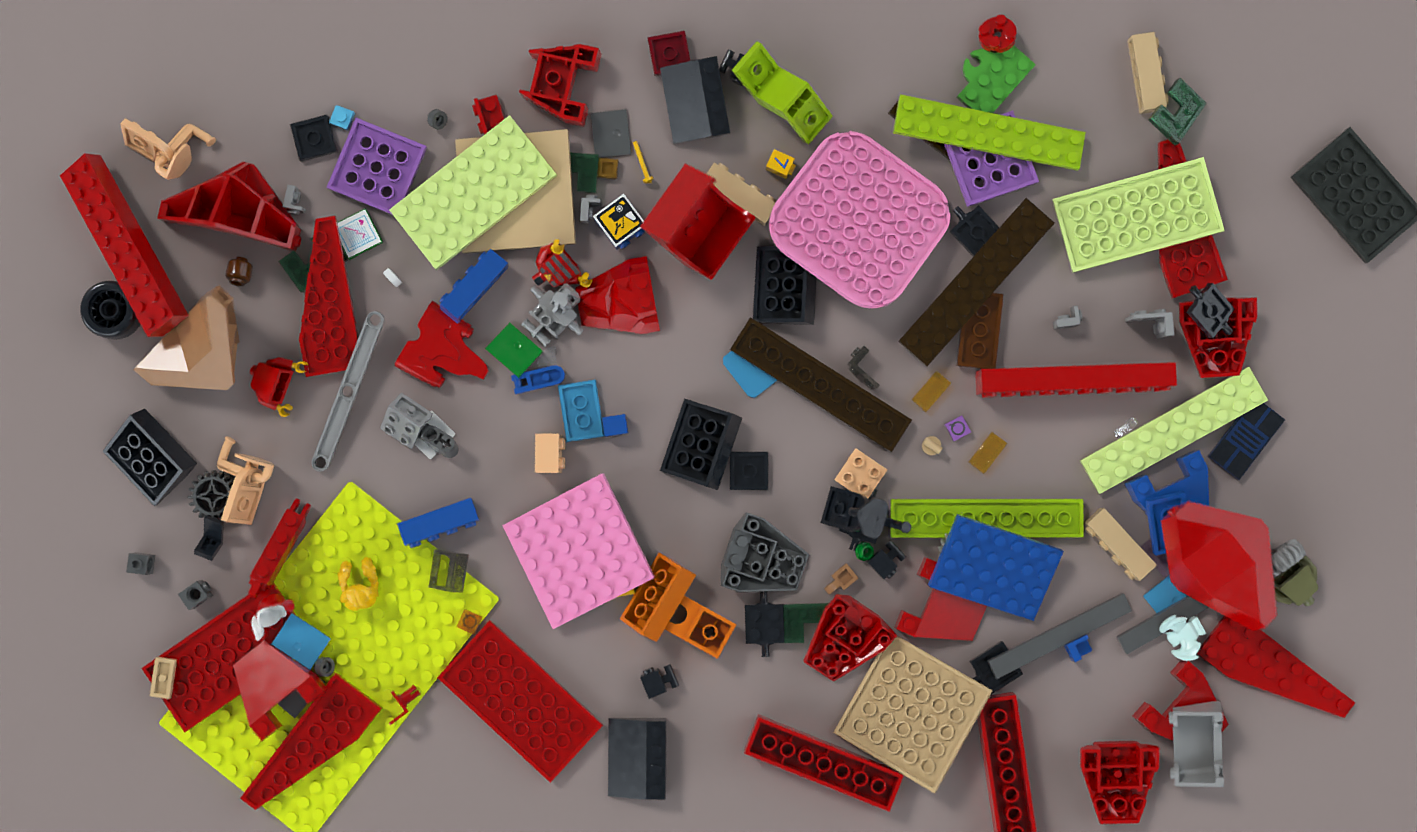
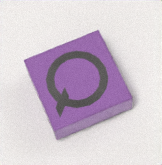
M962 415L944 424L953 441L971 432Z

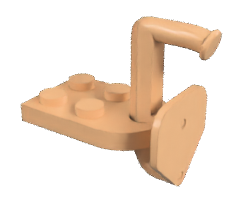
M125 118L120 123L125 145L155 162L156 172L167 180L179 178L189 167L192 156L190 146L186 143L193 135L206 142L207 146H212L216 142L215 137L192 124L183 126L175 137L166 144L156 134L144 130L134 121L131 122Z
M226 436L217 461V467L219 470L236 477L229 491V497L221 520L230 523L252 525L264 484L270 479L274 464L258 457L235 453V457L247 461L245 467L228 461L230 449L236 442L231 437ZM259 465L265 466L263 472L258 469Z

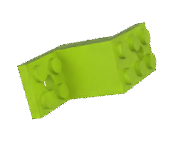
M758 41L755 42L732 69L733 73L757 103L787 120L803 142L808 145L833 117L809 83L780 68ZM757 65V70L753 72L754 67Z

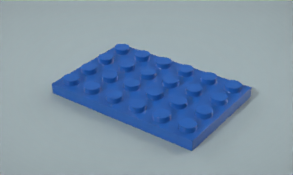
M957 514L928 586L1034 621L1064 551L1060 548Z

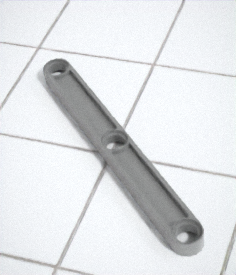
M370 312L365 319L312 458L311 464L316 471H324L331 464L385 323V317L381 312ZM374 314L379 315L381 318V322L378 325H373L370 321L371 316ZM346 386H350L353 389V395L350 397H346L343 394V389ZM322 457L326 460L324 468H319L316 465L317 458Z

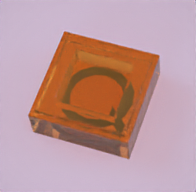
M464 609L457 627L475 635L483 616Z

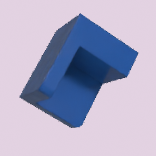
M625 414L602 418L605 437L629 434Z
M1087 634L1064 645L1071 661L1077 662L1082 659L1081 656L1092 651L1087 640L1089 639Z

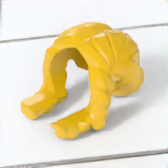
M365 557L361 562L363 574L371 582V586L367 587L358 584L348 587L347 580L350 577L352 563L348 561L342 562L340 572L337 574L339 586H341L342 590L340 601L352 611L372 607L379 595L376 568L373 566L371 558Z

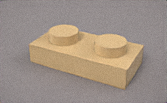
M155 657L150 690L151 697L165 699L172 697L177 659Z

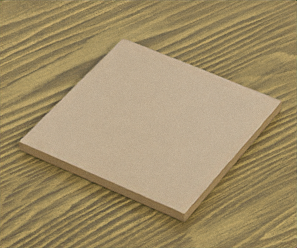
M568 129L524 133L557 176L463 249L462 253L488 252L490 249L501 251L536 248L553 243L555 239H558L561 245L576 244ZM481 137L455 139L456 157Z
M897 636L874 659L833 733L935 794L990 697L992 690Z

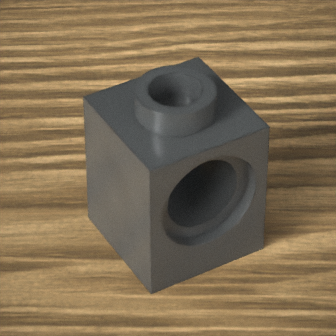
M137 552L129 553L126 573L153 574L155 555Z
M203 580L196 581L178 594L188 610L195 609L213 596L211 586ZM195 589H198L201 593L199 599L194 596Z

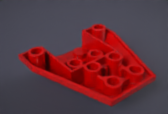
M836 594L824 608L803 661L834 682L884 651L897 637V634L878 614L851 596Z

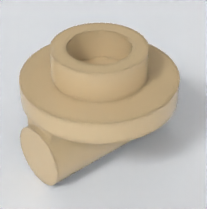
M926 437L922 442V449L927 455L939 454L942 450L941 442L937 437Z

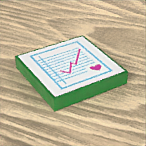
M366 208L337 222L341 245L349 260L384 243Z

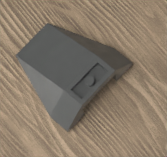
M746 512L733 528L721 563V586L737 592L797 591L809 554L767 520Z

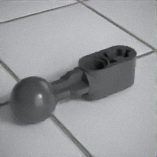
M428 423L421 429L418 438L427 443L429 447L446 458H453L458 454V445L450 435ZM437 434L435 439L429 440L431 435Z

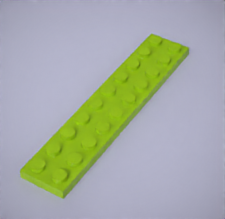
M901 94L898 99L893 128L894 134L1077 171L1080 169L1086 133Z
M890 499V518L902 522L907 521L911 524V530L908 533L890 528V538H945V533L949 534L957 514L1027 538L1084 537L1083 499Z

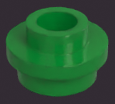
M868 542L859 543L856 548V557L861 561L871 559L874 554L871 544Z

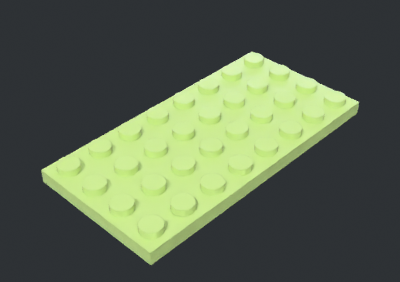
M509 115L389 210L432 266L438 270L553 180L557 174Z
M1204 157L1052 199L1072 273L1225 231Z

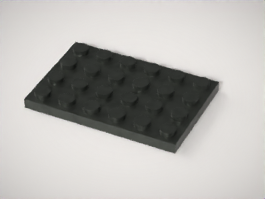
M1351 127L1347 128L1291 176V179L1365 264L1370 262L1417 221V203Z

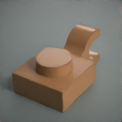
M845 563L831 575L834 581L829 583L824 589L828 594L833 593L838 587L845 590L858 577Z

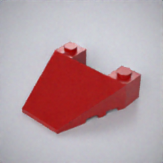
M924 557L917 575L930 580L937 562ZM933 588L921 617L919 618L901 610L894 628L913 637L973 641L987 606Z
M265 640L233 665L249 726L261 741L283 726L271 712V709L294 690H297L308 704L328 689L315 672L308 670Z
M1180 660L1170 672L1185 686V689L1163 714L1159 713L1152 705L1144 702L1132 715L1147 730L1172 741L1173 724H1169V712H1173L1174 707L1217 701L1204 674L1190 661ZM1222 712V716H1223L1222 732H1223L1229 724H1228V722H1227V720H1226V718H1225V716H1224V714H1223V712Z

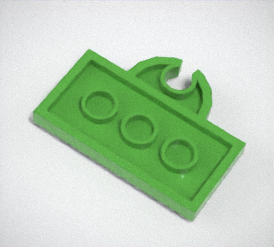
M1016 46L1002 53H993L985 49L974 50L970 55L977 58L980 64L978 67H973L970 64V60L965 59L962 71L968 85L956 98L970 109L993 113L1036 64Z

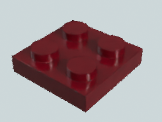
M685 31L647 37L654 76L661 75V67L690 61Z

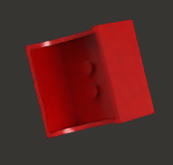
M685 163L640 227L683 265L712 280L756 217L735 204L718 190L713 184L717 181L714 177Z

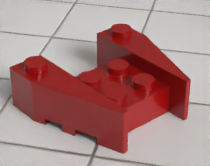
M575 44L567 47L557 46L556 48L530 49L529 54L531 57L538 59L530 91L519 90V93L523 98L561 121L584 127L588 107L585 103L571 101L570 98L577 68L594 72L598 71L602 55L599 48Z

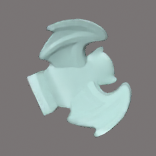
M1172 615L1164 620L1159 628L1161 633L1166 632L1167 639L1173 647L1181 644L1180 649L1172 650L1171 653L1176 658L1184 661L1199 658L1196 654L1200 649L1201 643L1196 640L1199 635H1204L1206 632L1198 617L1193 616L1186 622V617Z

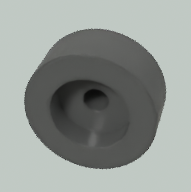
M434 109L428 114L427 121L429 126L440 130L447 124L448 117L445 112Z
M320 657L314 664V669L318 676L329 677L334 672L335 664L333 659L329 657Z

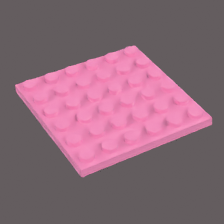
M604 473L502 525L552 629L655 578Z

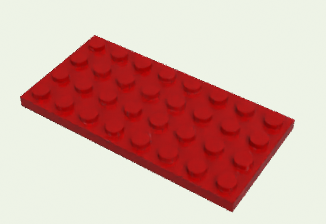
M274 582L270 589L261 590L256 599L249 595L245 596L158 656L177 659L172 697L170 699H161L184 733L241 694L233 665L264 640L272 645V642L292 613L295 614L294 611L288 612L276 624L265 627L264 635L260 640L256 641L252 628V618L256 614L259 602L264 597L274 593L283 597ZM155 659L141 668L151 684Z
M491 620L437 677L550 783L603 726L591 712Z

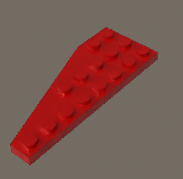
M1178 136L1158 143V170L1187 162ZM1213 235L1159 249V264L1172 299L1191 293L1189 289L1194 285L1200 290L1205 288L1208 283L1215 285L1228 280Z
M336 216L317 218L315 220L310 269L304 299L305 305L301 320V333L299 334L302 359L308 363V365H304L306 377L345 371L359 338Z
M1223 616L1197 652V655L1228 678L1345 718L1355 704L1352 699L1261 629L1252 631L1226 616Z
M336 672L326 684L328 689L313 701L240 799L254 810L258 809L358 740L382 707Z

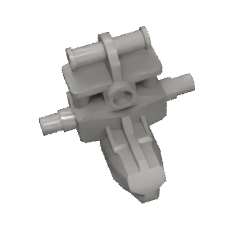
M563 284L555 293L551 290L545 293L536 285L530 289L538 299L539 304L532 311L530 310L529 313L540 325L536 328L527 318L521 326H524L533 338L536 337L546 347L551 342V339H548L542 333L545 328L557 339L559 338L558 335L565 328H570L579 336L583 333L584 329L575 321L578 315L572 310L580 302V295L569 284Z

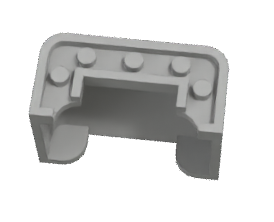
M1220 701L1174 707L1173 712H1169V724H1173L1174 767H1170L1171 779H1175V786L1224 787V776L1222 775L1223 716Z

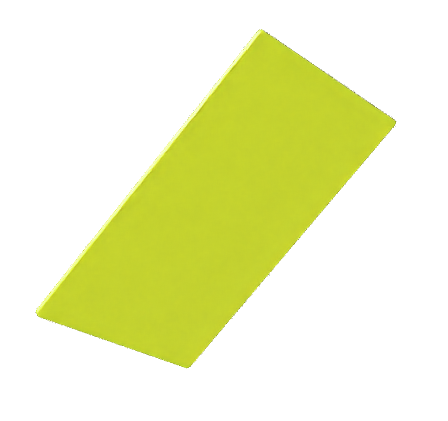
M353 482L346 484L286 560L274 583L285 600H292L294 602L295 608L293 611L296 616L331 638L319 658L329 657L333 659L335 664L332 675L329 677L319 676L325 681L324 684L326 685L337 672L380 705L382 709L358 740L262 805V807L294 832L319 831L438 679L437 677L449 665L499 601V597L427 540L421 541L422 545L415 548L406 547L397 523L403 521ZM365 557L371 558L373 566L376 568L379 595L372 607L352 611L340 601L342 590L341 586H339L337 574L340 572L342 562L348 561L352 563L350 577L347 580L348 587L358 584L367 587L371 586V582L363 574L361 562ZM466 612L468 615L472 614L477 618V625L474 628L469 629L464 626L463 619L466 616ZM469 616L468 619L466 618L465 624L469 627L474 626V617ZM414 684L417 689L411 695L417 690L421 695L407 704L408 713L392 725H389V722L404 712L391 692L394 690L397 695H401ZM241 694L185 733L170 710L166 712L159 724L245 792L313 701L308 703L296 718L278 704L273 707L271 712L283 726L263 741L258 738L249 726Z

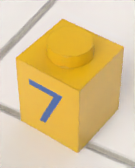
M774 149L765 170L786 179L788 174L792 176L796 167L793 164L795 158Z

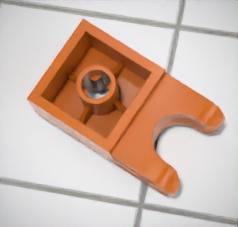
M684 596L680 604L687 611L685 621L680 624L669 621L665 630L718 659L736 624ZM713 627L715 629L714 632H716L715 636L706 637L707 633H705V630Z

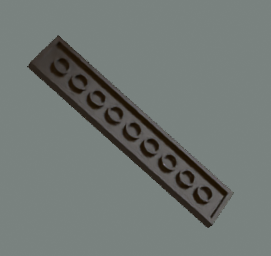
M1025 198L898 342L927 367L1055 222L1030 200Z
M751 317L730 348V351L890 452L894 450L912 421L906 415Z

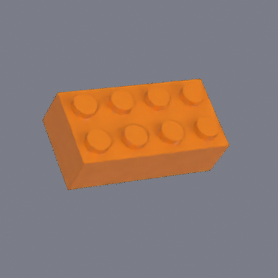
M660 552L650 566L655 578L637 588L620 617V620L635 631L655 642L660 638L696 574Z

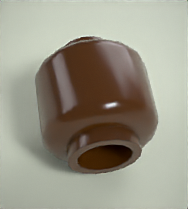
M236 257V259H231L228 262L225 276L230 284L244 286V284L249 283L251 280L253 266L248 262V259Z

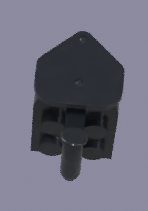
M830 487L820 523L850 532L861 530L864 536L871 538L879 537L884 526L901 530L904 533H908L911 530L909 522L886 517L888 513L886 501L875 497L868 500L862 494Z

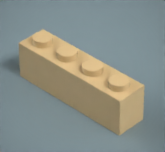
M1155 32L1132 35L1127 41L1139 114L1162 111L1167 107L1168 95L1164 92L1165 76L1161 74L1160 68L1162 67V58L1158 55L1159 40L1155 37Z
M713 163L707 174L717 180L713 183L714 186L735 204L756 217L755 220L765 226L769 221L771 211L777 200L768 194L765 196L760 193L761 190L757 186L746 184L744 182L745 179L736 173L733 175L728 172L729 169L725 165Z
M1099 508L1084 522L1086 532L1091 537L1095 536L1100 541L1098 543L1104 551L1108 550L1113 555L1111 559L1118 566L1122 565L1126 569L1124 573L1131 580L1141 581L1157 566L1105 508Z

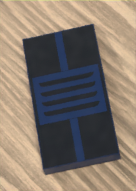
M1263 403L1237 417L1207 457L1236 480H1240L1284 423L1285 419Z

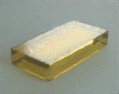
M936 371L911 400L923 411L927 412L951 382Z
M991 432L968 463L984 474L1007 443Z

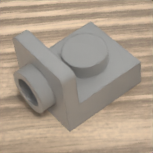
M289 184L287 185L283 207L288 210V213L293 215L305 213V208L296 206L301 196L299 189Z
M586 195V198H581L580 222L582 224H589V219L593 218V207H590V205L601 206V199H597L595 195Z
M1078 305L1070 308L1071 318L1069 315L1058 316V319L1053 321L1054 329L1080 325L1082 312L1078 310Z

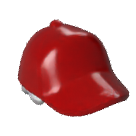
M274 593L264 597L259 602L256 614L252 618V628L256 641L260 640L264 635L265 627L276 624L288 612L294 610L295 604L292 600H284L281 595Z

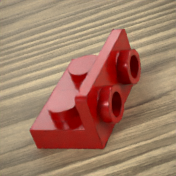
M497 94L480 100L474 98L475 104L472 105L475 116L479 115L480 123H477L479 131L485 135L504 120V115Z

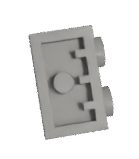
M1166 309L1154 310V312H1149V314H1147L1146 310L1135 311V313H1130V316L1125 318V322L1155 320L1153 333L1157 339H1165L1174 335L1172 312H1166Z
M400 393L388 406L380 428L386 434L400 441L401 444L412 449L421 429L431 419L433 413L403 393Z

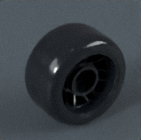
M117 281L96 283L84 294L80 305L81 318L84 325L95 335L107 339H123L132 335L140 327L141 324ZM116 307V313L113 315L112 309Z

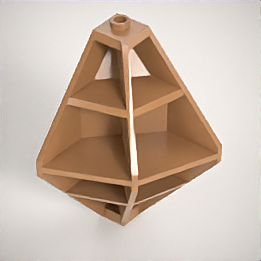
M219 285L208 291L187 312L189 316L168 332L133 370L150 385L228 390L235 383L237 344L240 342L233 305L234 298Z

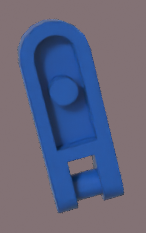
M557 365L524 372L519 378L516 375H511V380L515 384V395L558 385L565 379L564 370ZM522 379H527L528 385L523 386Z

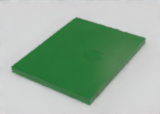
M510 322L485 348L518 378L543 353V350Z

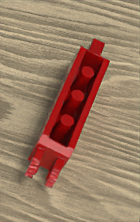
M296 498L290 509H286L249 576V584L251 585L248 591L249 596L256 599L261 590L265 591L272 586L306 524L305 518L310 511V504L307 503L303 507L302 512L298 514L296 510L300 505V499Z

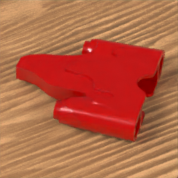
M432 301L418 322L417 326L420 330V337L415 341L410 340L406 343L394 366L435 388H440L445 381L443 374L435 370L436 366L455 375H473L484 380L489 372L487 365L463 340L465 337L468 339L471 337L474 328L463 319L457 324L440 310L438 303Z

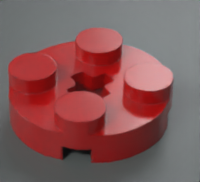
M1000 14L989 18L979 26V42L986 51L990 52L992 50L1002 53L1014 46L1017 38V28L1005 15ZM996 32H1001V37L993 35Z

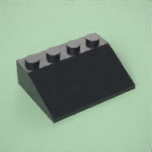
M717 56L660 68L673 144L730 134Z
M757 246L753 319L759 323L814 325L817 277L782 253L777 246Z
M684 398L660 471L718 490L742 417Z
M145 408L131 414L103 450L105 455L154 506L158 505L197 465L193 458Z
M609 718L608 796L644 800L666 799V718Z

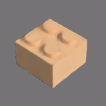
M535 434V473H562V469H565V458L562 457V450H565V438H562L561 434Z

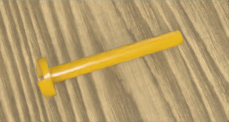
M634 141L633 145L645 176L642 181L645 184L652 183L654 178L649 176L638 142Z

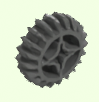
M212 470L211 474L206 471L204 472V477L202 475L197 476L199 482L192 481L195 488H189V491L193 492V495H188V499H193V502H190L189 505L196 506L193 512H199V518L208 515L221 520L224 508L219 510V507H221L222 500L229 497V491L234 479L230 480V474L224 476V471L217 473L216 470ZM211 481L208 491L202 493L204 486ZM218 481L225 485L228 493H225L220 489ZM212 494L222 495V497L217 498L207 496ZM202 499L208 501L211 511L204 506Z

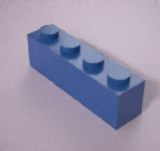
M492 249L487 253L484 251L478 258L479 262L475 266L471 265L465 272L466 276L462 280L458 279L452 287L453 290L449 294L445 293L440 299V310L457 324L508 269V262Z
M468 498L397 523L404 545L415 548L422 545L421 541L428 539L431 542L439 539L441 534L447 533V535L457 533L458 528L463 526L466 529L477 525L476 522L480 520L472 498Z

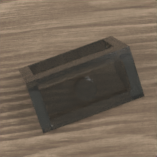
M434 549L428 587L448 592L463 593L469 554ZM441 555L450 556L446 586L437 585Z

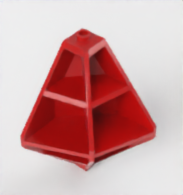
M241 162L205 182L161 200L157 219L163 222L199 226L239 235L294 252L301 245L300 227L290 213H288L287 209L283 207L282 202L257 167L251 163Z
M1189 501L1169 509L1168 515L1161 520L1170 581L1177 590L1252 631L1266 628L1277 616L1269 528L1263 520Z

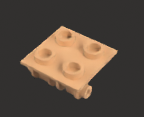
M855 448L834 480L848 490L869 498L887 469Z

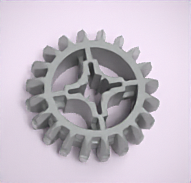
M1296 539L1289 540L1271 551L1273 578L1295 565L1305 556L1306 552L1303 546Z

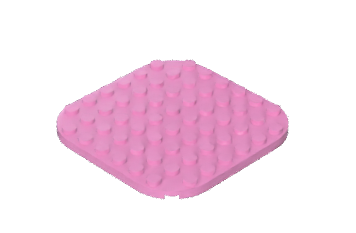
M849 131V133L838 132L827 137L818 146L777 200L770 214L769 230L775 245L782 253L848 301L864 308H880L894 302L905 290L947 231L950 223V213L947 205L948 201L944 193L926 177L870 137L854 131Z

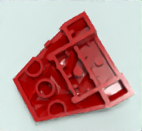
M647 256L628 259L592 278L593 281L589 287L579 285L575 288V291L580 295L578 308L582 326L633 332L635 334L660 331Z
M1227 297L1226 299L1234 307V311L1229 316L1227 322L1233 329V332L1230 335H1226L1221 329L1214 338H1208L1188 315L1187 310L1194 300L1179 302V322L1200 378L1240 376L1247 353L1245 351L1248 340H1251L1252 337L1250 333L1253 323H1256L1258 317L1257 297Z
M1137 741L1093 742V745H1086L1080 748V768L1100 824L1140 822L1147 802L1148 790L1152 788V779L1155 772H1158L1159 769L1158 746L1140 744Z

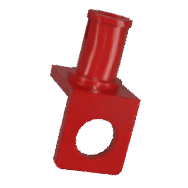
M414 684L401 695H397L394 690L391 692L404 712L389 722V725H392L408 713L407 704L421 695L418 690L411 695L417 689Z

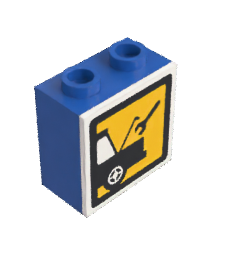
M624 194L593 216L616 250L619 248L624 249L631 243L630 240L635 236L639 238L645 233L640 227L644 220Z

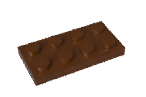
M992 293L960 329L956 366L996 369L1004 294Z

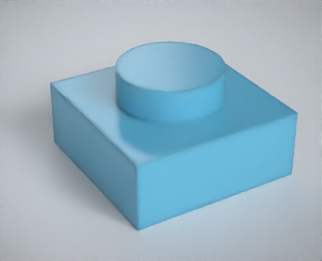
M336 105L329 123L349 131L355 112Z

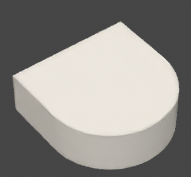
M390 268L383 272L395 287L402 283Z

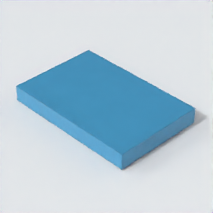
M596 380L558 385L566 442L604 437Z

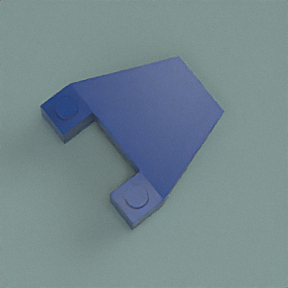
M1200 450L1191 451L1177 458L1176 460L1184 477L1156 491L1148 475H1141L1124 483L1133 502L1147 515L1145 499L1183 491L1186 495V502L1209 506L1208 467Z

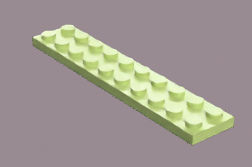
M1250 367L1241 370L1240 376H1230L1081 459L1080 462L1098 494H1101L1263 404L1268 399Z

